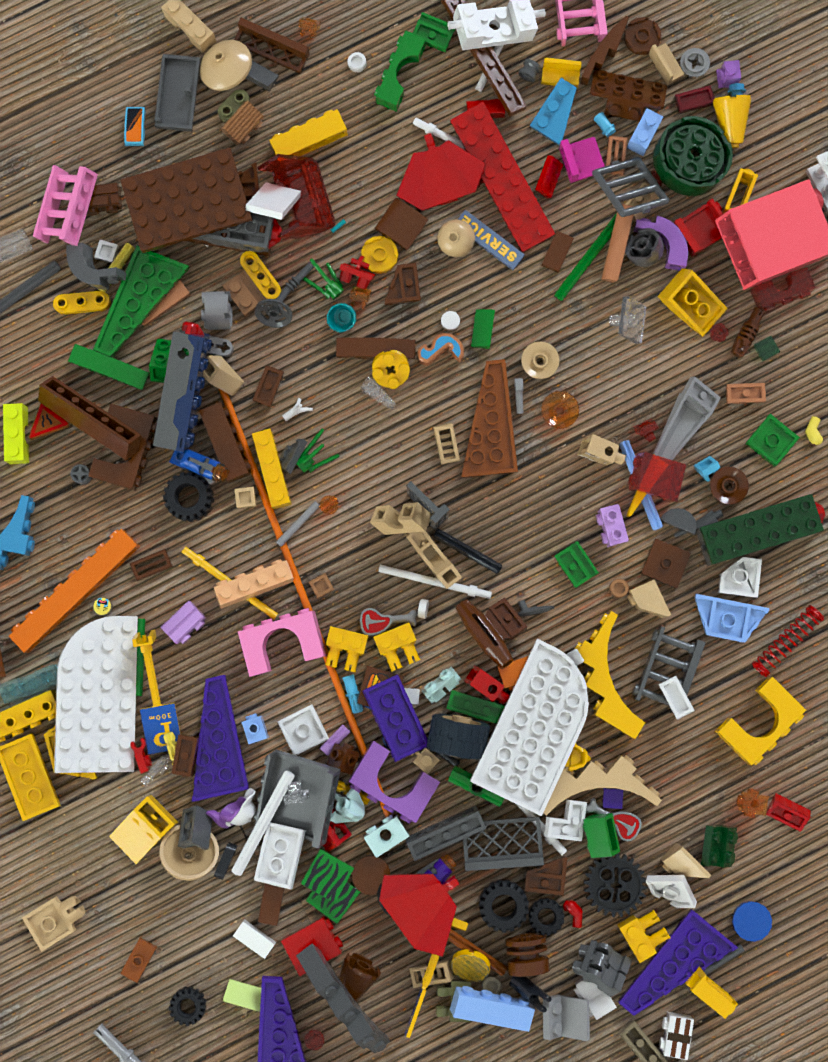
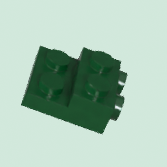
M706 825L701 865L707 867H732L735 861L734 848L738 840L736 827Z

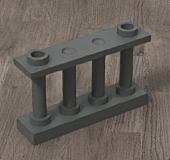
M661 626L653 632L651 640L654 642L640 682L635 684L632 695H635L634 700L640 701L641 696L668 705L671 709L665 696L644 689L648 678L662 683L670 679L668 676L651 671L654 659L682 669L681 671L684 672L682 679L678 680L686 695H688L706 642L701 640H695L691 644L663 634L665 627ZM662 641L688 651L690 654L688 661L685 660L683 662L658 653L657 650L660 642Z

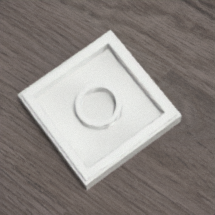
M313 704L278 721L293 755L297 756L329 739Z

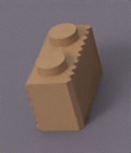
M247 100L220 130L236 145L240 143L244 145L251 137L249 133L252 129L256 131L262 125L261 119L264 116Z

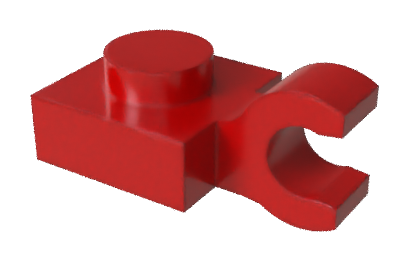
M145 738L140 739L141 747H137L134 741L131 742V748L135 752L134 756L141 774L150 771V766H152L150 756L144 752L146 748Z

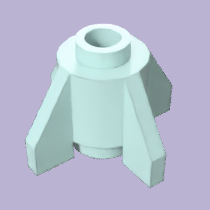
M352 788L346 794L347 797L336 793V811L332 813L330 821L344 823L361 820L365 815V806L360 794Z

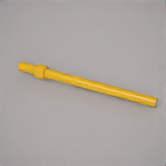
M188 547L182 550L181 553L190 558L197 567L201 566L220 581H231L229 577L205 561L206 558L202 555H197ZM255 596L246 599L273 620L278 616V613Z

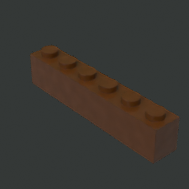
M54 376L39 385L38 402L123 459L128 460L139 451L141 434Z

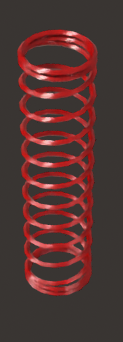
M808 605V607L806 608L807 614L801 613V619H795L796 625L790 624L791 630L784 629L785 635H779L780 641L774 640L775 647L769 645L768 649L770 652L763 651V656L765 658L758 656V662H752L753 667L761 675H763L764 677H768L771 673L763 666L759 658L765 660L774 669H776V667L768 660L765 653H768L769 655L774 657L779 663H781V661L773 654L770 647L776 649L785 658H787V656L777 647L775 641L786 647L788 651L792 652V650L785 645L780 636L785 637L795 647H798V645L790 639L786 631L791 632L800 641L803 642V639L794 632L791 625L799 628L806 636H808V633L805 632L799 626L797 620L802 621L812 631H814V629L804 620L802 614L811 618V620L817 625H819V623L814 618H816L820 622H823V615L815 607Z

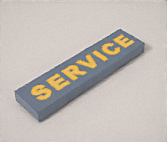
M465 210L458 218L471 225L475 232V243L512 271L524 258L525 254Z

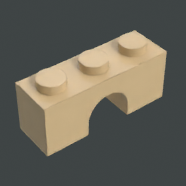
M168 0L161 7L165 18L177 29L181 28L190 39V42L202 54L216 43L214 33L181 0Z
M418 502L403 504L401 512L395 510L390 505L376 506L370 523L384 535L423 532L427 530L432 514Z

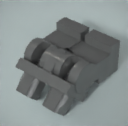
M591 940L590 945L581 944L579 956L584 958V961H574L572 966L574 973L581 975L584 982L598 985L597 988L609 997L620 993L626 979L625 975H627L633 959L627 955L622 956L606 943H598Z

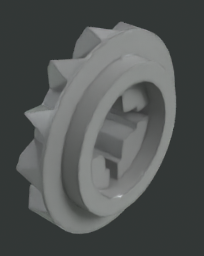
M691 48L683 53L680 66L683 73H686L689 77L698 78L708 71L710 59L708 54L702 49ZM697 57L698 65H696V67L692 69L691 62H693Z

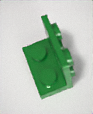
M157 339L149 364L150 381L164 383L171 340ZM185 348V353L189 355V351Z

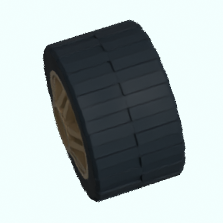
M432 715L427 748L452 757L479 760L482 758L487 745L490 726L487 723L465 716Z

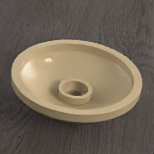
M225 40L213 45L201 59L199 67L201 80L208 88L216 91H225L236 87L250 72L252 66L251 53L245 44L237 40Z
M181 824L175 826L165 834L160 844L159 856L164 869L173 877L185 881L197 880L206 876L215 867L219 856V846L215 836L212 833L210 834L208 850H203L197 846L183 849L178 847ZM189 854L192 856V858L187 859L185 858V855Z

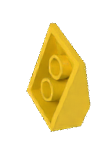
M682 268L657 296L669 310L702 337L728 309L697 274L689 269Z

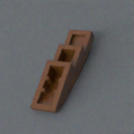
M625 16L601 41L588 62L580 84L587 86L593 70H601L607 56L615 57L629 20L628 16Z
M336 338V357L374 359L383 351L385 353L390 350H397L403 353L407 359H415L416 341L396 338Z
M265 883L258 918L259 923L278 925L285 888Z

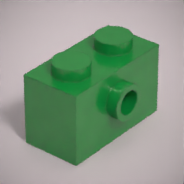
M613 813L591 815L583 819V829L587 836V848L591 858L612 857L620 852Z

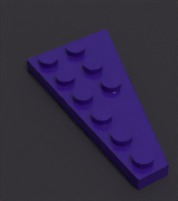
M262 976L258 1062H306L283 977Z

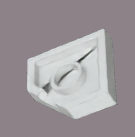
M741 557L720 574L718 593L758 598L762 559Z
M647 875L646 883L653 896L657 898L664 897L671 901L670 905L676 908L696 907L697 901L684 875Z

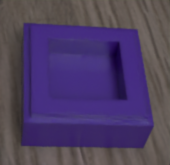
M603 788L602 808L622 809L623 790Z

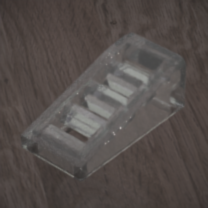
M367 376L361 386V392L394 410L396 403L371 377Z

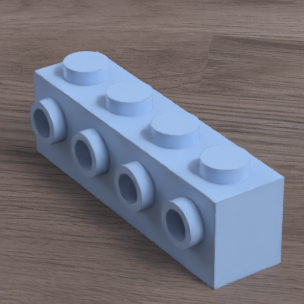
M468 986L455 988L450 1006L454 1018L528 1032L535 1012L534 1006L524 997L513 998L505 993L498 995L488 990L477 991Z

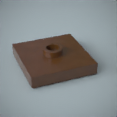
M655 538L641 575L677 589L691 553Z

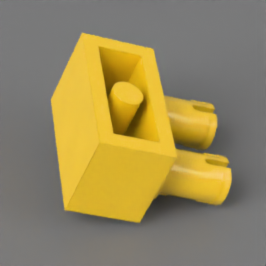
M410 623L373 637L380 655L386 657L391 672L396 670L394 663L397 669L402 668L396 653L398 648L404 650L409 664L414 663L412 656H414L416 662L421 660L414 646L417 640Z
M330 626L326 641L329 652L325 665L330 666L333 660L331 667L337 668L340 652L347 650L348 656L344 670L349 671L350 665H352L351 672L356 673L359 656L365 654L369 636Z
M654 910L640 919L632 915L617 924L639 963L657 953L655 951L656 946L670 939L664 927L651 936L645 934V929L660 921Z

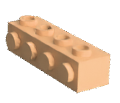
M276 560L269 567L264 568L260 566L253 569V573L248 575L241 573L236 575L234 580L229 582L223 580L216 583L217 586L214 587V593L220 609L292 583L294 577L287 560Z

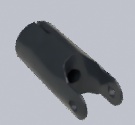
M513 976L509 986L540 1012H547L546 1007L540 1003L539 996L547 1002H551L552 998L529 978Z

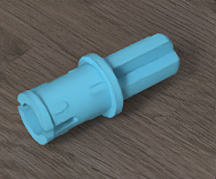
M354 674L342 677L352 713L362 712L363 706L356 704L359 691Z

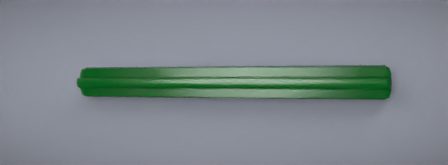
M616 214L554 295L556 299L563 301L611 238Z

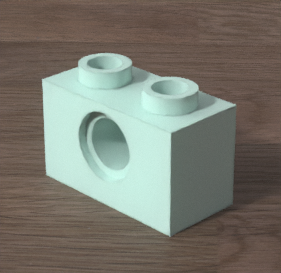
M391 814L382 820L383 824L379 827L374 825L365 831L364 839L376 858L409 837L410 834L398 815L393 817ZM384 829L391 832V837L387 840L382 839L380 836V832Z

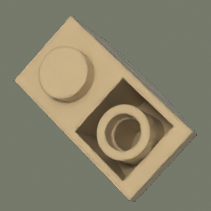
M207 356L209 363L207 370L203 372V377L210 384L234 396L244 381L222 356Z

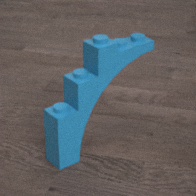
M21 495L13 518L0 534V570H4V567L8 564L7 552L30 556V552L34 550L35 541H33V537L26 535L31 528L30 514L34 512L35 508L34 499L29 496Z

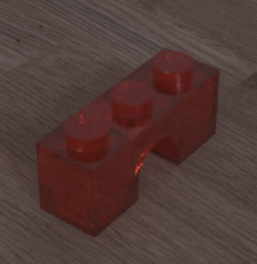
M808 267L787 275L785 279L788 289L786 291L778 290L772 280L754 286L750 292L756 307L768 312L775 309V305L782 303L784 306L792 303L794 298L800 297V299H804L810 296L816 287Z

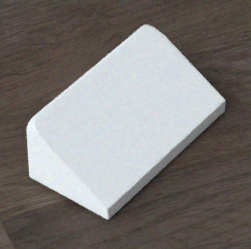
M245 919L233 935V937L264 959L276 944L273 939Z

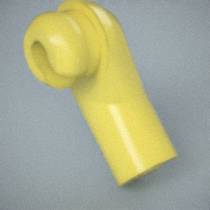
M812 416L805 434L812 444L820 445L823 442V437L820 435L817 427L821 420Z

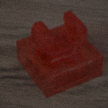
M649 419L634 426L636 434L641 437L644 436L648 442L656 439L653 433L654 430L659 429L656 421Z

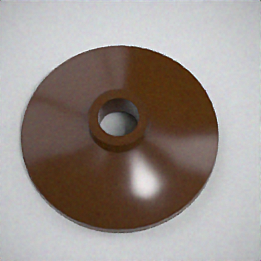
M723 467L716 471L711 478V493L720 503L726 505L736 504L742 501L748 493V479L738 468ZM726 483H729L731 485L730 490H727L725 488Z

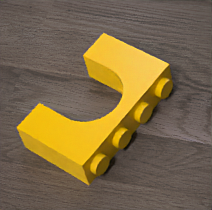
M767 677L755 690L771 706L774 712V724L767 734L761 737H753L747 734L732 718H727L715 730L748 765H757L763 759L762 755L767 750L771 751L777 745L776 740L780 736H786L791 730L789 727L794 722L797 724L803 719V713L806 711L773 677Z

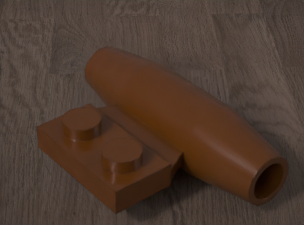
M504 597L490 606L485 615L468 599L460 602L456 606V610L465 628L482 651L501 669L510 665L514 659L504 640H512L526 631L527 626Z

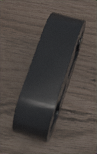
M228 842L214 877L221 880L224 879L238 845Z

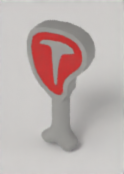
M367 608L361 612L360 627L365 635L374 636L385 632L394 623L408 622L416 626L415 618L418 613L412 610L406 615L392 616L383 615L374 608Z
M592 798L590 804L586 807V813H610L599 807L595 798ZM614 812L613 817L619 838L626 842L634 840L641 829V819L630 812Z

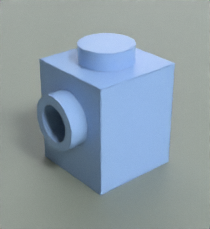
M255 713L245 717L246 721H243L242 725L248 744L269 738L262 716L257 717Z

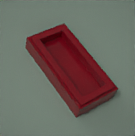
M711 85L675 94L674 96L679 114L712 106L715 98Z

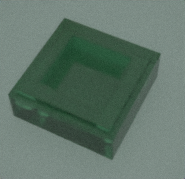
M772 336L753 345L762 362L780 353Z

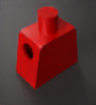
M475 665L464 679V682L492 702L497 700L504 704L510 696L503 690L505 687L503 684Z

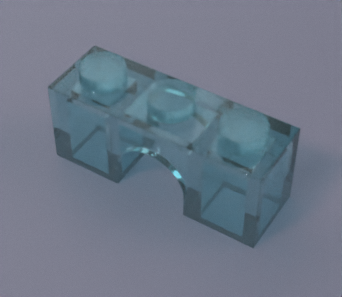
M58 664L47 666L30 675L0 684V693L4 704L12 703L56 686Z

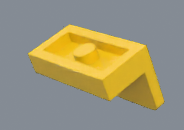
M544 58L541 84L556 86L560 78H563L578 88L582 62Z

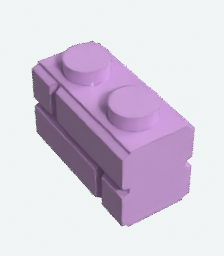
M188 601L161 626V629L174 643L184 644L191 638L190 633L194 629L198 631L205 625L204 620L206 616L191 601Z

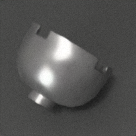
M644 228L638 230L639 233L635 236L632 234L629 237L625 253L628 259L635 265L650 267L662 257L664 244L662 238L654 229Z

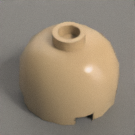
M459 219L449 220L443 224L437 236L438 245L442 252L455 258L463 257L470 253L476 240L475 232L471 225Z

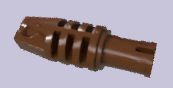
M754 307L748 321L743 323L735 338L731 350L733 355L741 358L748 351L759 331L758 325L765 314L764 310L761 311L760 308Z

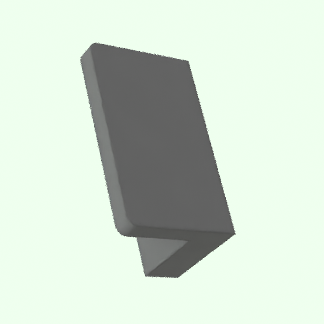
M197 805L183 809L178 847L184 849L197 846L203 850L209 849L212 818L206 814L207 810Z

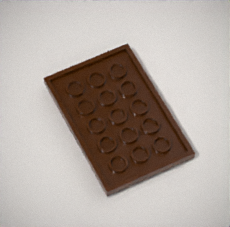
M230 147L120 179L142 253L252 221L250 212L246 211L247 201Z

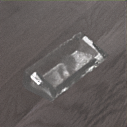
M19 229L0 237V263L33 249L24 229Z

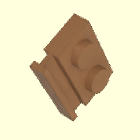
M245 270L222 285L225 291H230L232 300L245 317L255 310L256 305L260 301L266 299Z

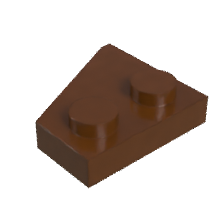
M416 263L397 265L395 275L384 301L385 306L421 301Z

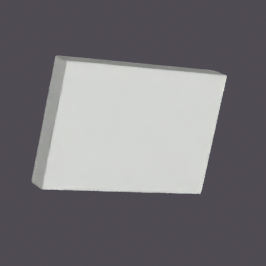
M266 182L246 204V211L283 219L301 197V191Z
M270 822L264 834L254 881L293 889L306 830Z

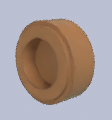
M615 579L609 585V592L615 598H622L629 591V585L623 579Z

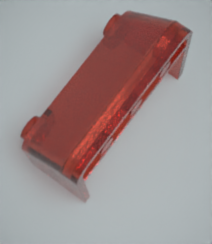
M277 154L258 166L259 171L272 172L273 180L279 186L301 191V197L292 207L296 220L291 221L288 228L278 234L279 238L300 239L328 231L335 226V218L320 168L313 158Z

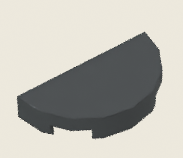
M297 439V442L291 446L287 445L283 450L280 461L285 472L292 473L308 443L305 439Z
M670 509L660 518L661 522L694 536L696 535V520L685 509Z

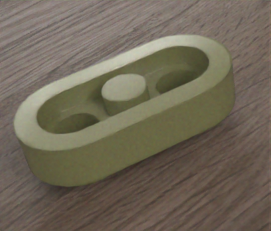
M235 90L219 106L218 115L222 122L226 123L245 101L248 100L250 102L249 95L245 90ZM242 96V100H237V97ZM226 109L230 110L228 114L224 113Z

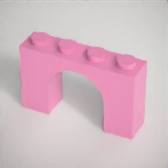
M309 608L297 611L298 615L292 617L290 614L279 616L280 620L274 622L272 619L261 621V625L254 627V624L243 626V630L238 631L249 677L272 671L266 645L270 635L278 629H289L297 635L305 661L327 656L315 611H309Z

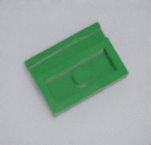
M422 12L413 33L426 38V45L446 53L456 29L449 30L448 22Z
M578 541L554 556L574 588H577L599 573Z

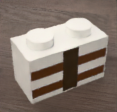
M667 1011V1017H663L662 1021L664 1035L659 1040V1049H661L664 1056L688 1060L694 1019L691 1016Z

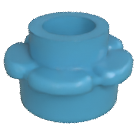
M734 83L729 85L727 93L731 97H736V95H743L746 89H744L743 83Z

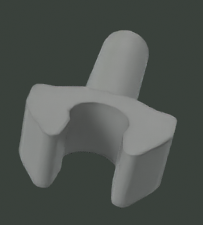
M514 378L516 414H523V378Z

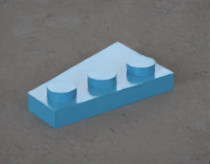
M560 78L530 124V127L557 145H560L564 137L577 87Z

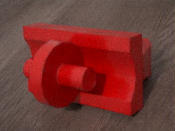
M362 255L359 260L351 259L350 263L356 265V267L343 263L339 268L342 270L340 275L341 281L350 283L353 275L359 276L356 286L362 289H367L370 281L374 280L376 274L361 269H369L370 264L364 262L365 256Z

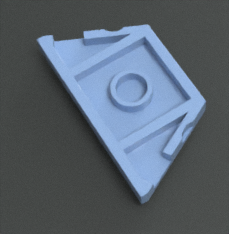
M695 594L694 596L704 632L707 636L745 643L753 630L760 624L759 622L765 614L769 612V608L700 594Z

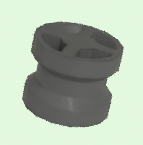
M525 59L524 67L519 70L518 74L528 82H535L536 74L540 72L541 66L534 60Z
M78 464L71 469V478L76 483L86 485L92 480V478L88 477L90 469L87 466Z

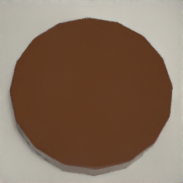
M640 17L632 20L626 27L624 42L627 48L634 54L648 55L653 45L659 46L661 29L655 21H651L646 17Z
M374 855L364 856L354 865L352 882L361 893L376 895L383 881V876L390 875V868L381 857L376 858Z

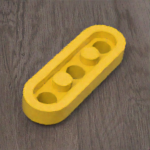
M244 252L240 257L242 268L266 299H276L281 293L278 282L255 252ZM253 260L254 262L253 264L248 265L247 261ZM263 274L264 279L259 280L258 276ZM271 289L275 290L273 295L269 294Z
M104 291L61 294L56 296L53 301L54 309L62 315L104 311L111 304L110 297ZM102 297L103 301L98 303L97 299ZM84 299V303L79 305L78 301ZM61 301H65L64 306L59 305Z

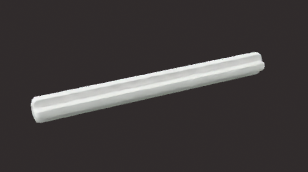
M284 771L232 868V872L235 875L241 876L295 777L292 772Z

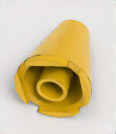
M750 95L723 96L713 100L718 125L724 131V136L728 143H731L732 149L739 148V144H743L751 103Z

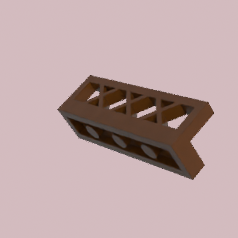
M240 18L238 22L239 30L234 40L239 41L243 33L249 35L252 41L243 44L246 45L250 52L301 74L310 55L309 47L244 18ZM265 42L269 49L260 51L257 49L256 44ZM283 50L285 56L276 58L273 55V51ZM299 57L302 60L297 67L292 65L289 59Z

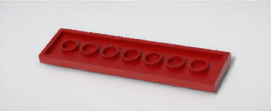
M484 102L452 118L450 123L465 150L486 163L481 179L520 251L524 253L555 235L553 228Z

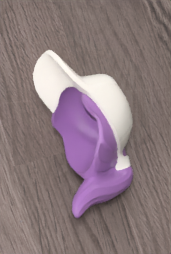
M249 788L243 797L240 796L236 802L225 806L221 812L210 810L206 814L221 828H229L232 825L240 826L251 822L256 812V807L252 802L256 791Z

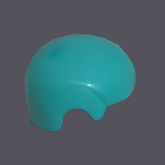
M346 303L332 306L326 315L329 327L339 333L352 329L357 320L355 310Z

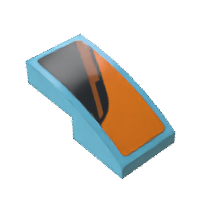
M126 107L125 146H144L145 107Z

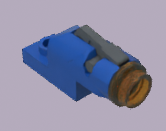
M186 449L184 452L174 451L169 461L173 465L215 482H223L228 475V468L224 464L190 449Z

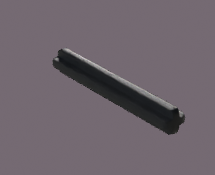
M440 529L435 531L433 537L492 572L498 574L502 569V564Z

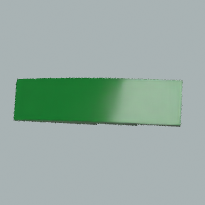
M74 344L67 361L138 390L143 389L149 372L77 344Z

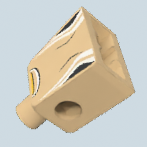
M592 434L583 437L577 456L603 465H610L614 462L622 465L626 454L618 452V444Z

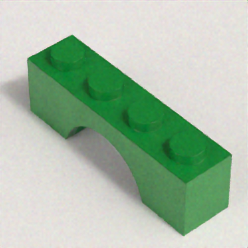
M406 30L403 36H399L396 44L398 47L396 53L392 52L389 59L391 64L388 69L384 70L382 75L383 82L381 86H377L374 93L376 104L395 112L398 111L404 97V88L399 84L397 74L403 66L409 63H419L426 47V38Z

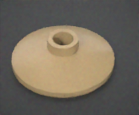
M534 342L527 346L522 354V367L532 378H549L558 369V352L549 343ZM542 359L543 364L538 365L536 360Z

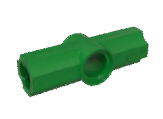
M454 766L447 781L499 807L502 805L505 798L484 788L480 791H474L472 789L473 783L470 782L473 774Z

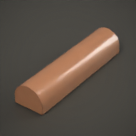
M622 204V206L625 209L633 207L630 205ZM618 212L616 214L601 278L604 281L614 283L619 279L634 214L627 217H621Z

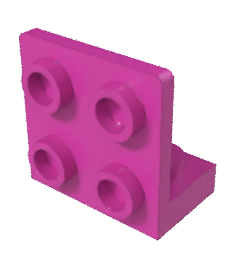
M595 137L571 144L568 139L560 142L559 151L570 183L592 177L593 170L605 167Z

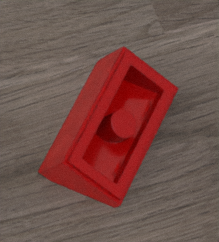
M499 99L466 101L467 110L484 102L492 118H505V108Z
M775 793L766 811V815L801 832L811 818V811Z

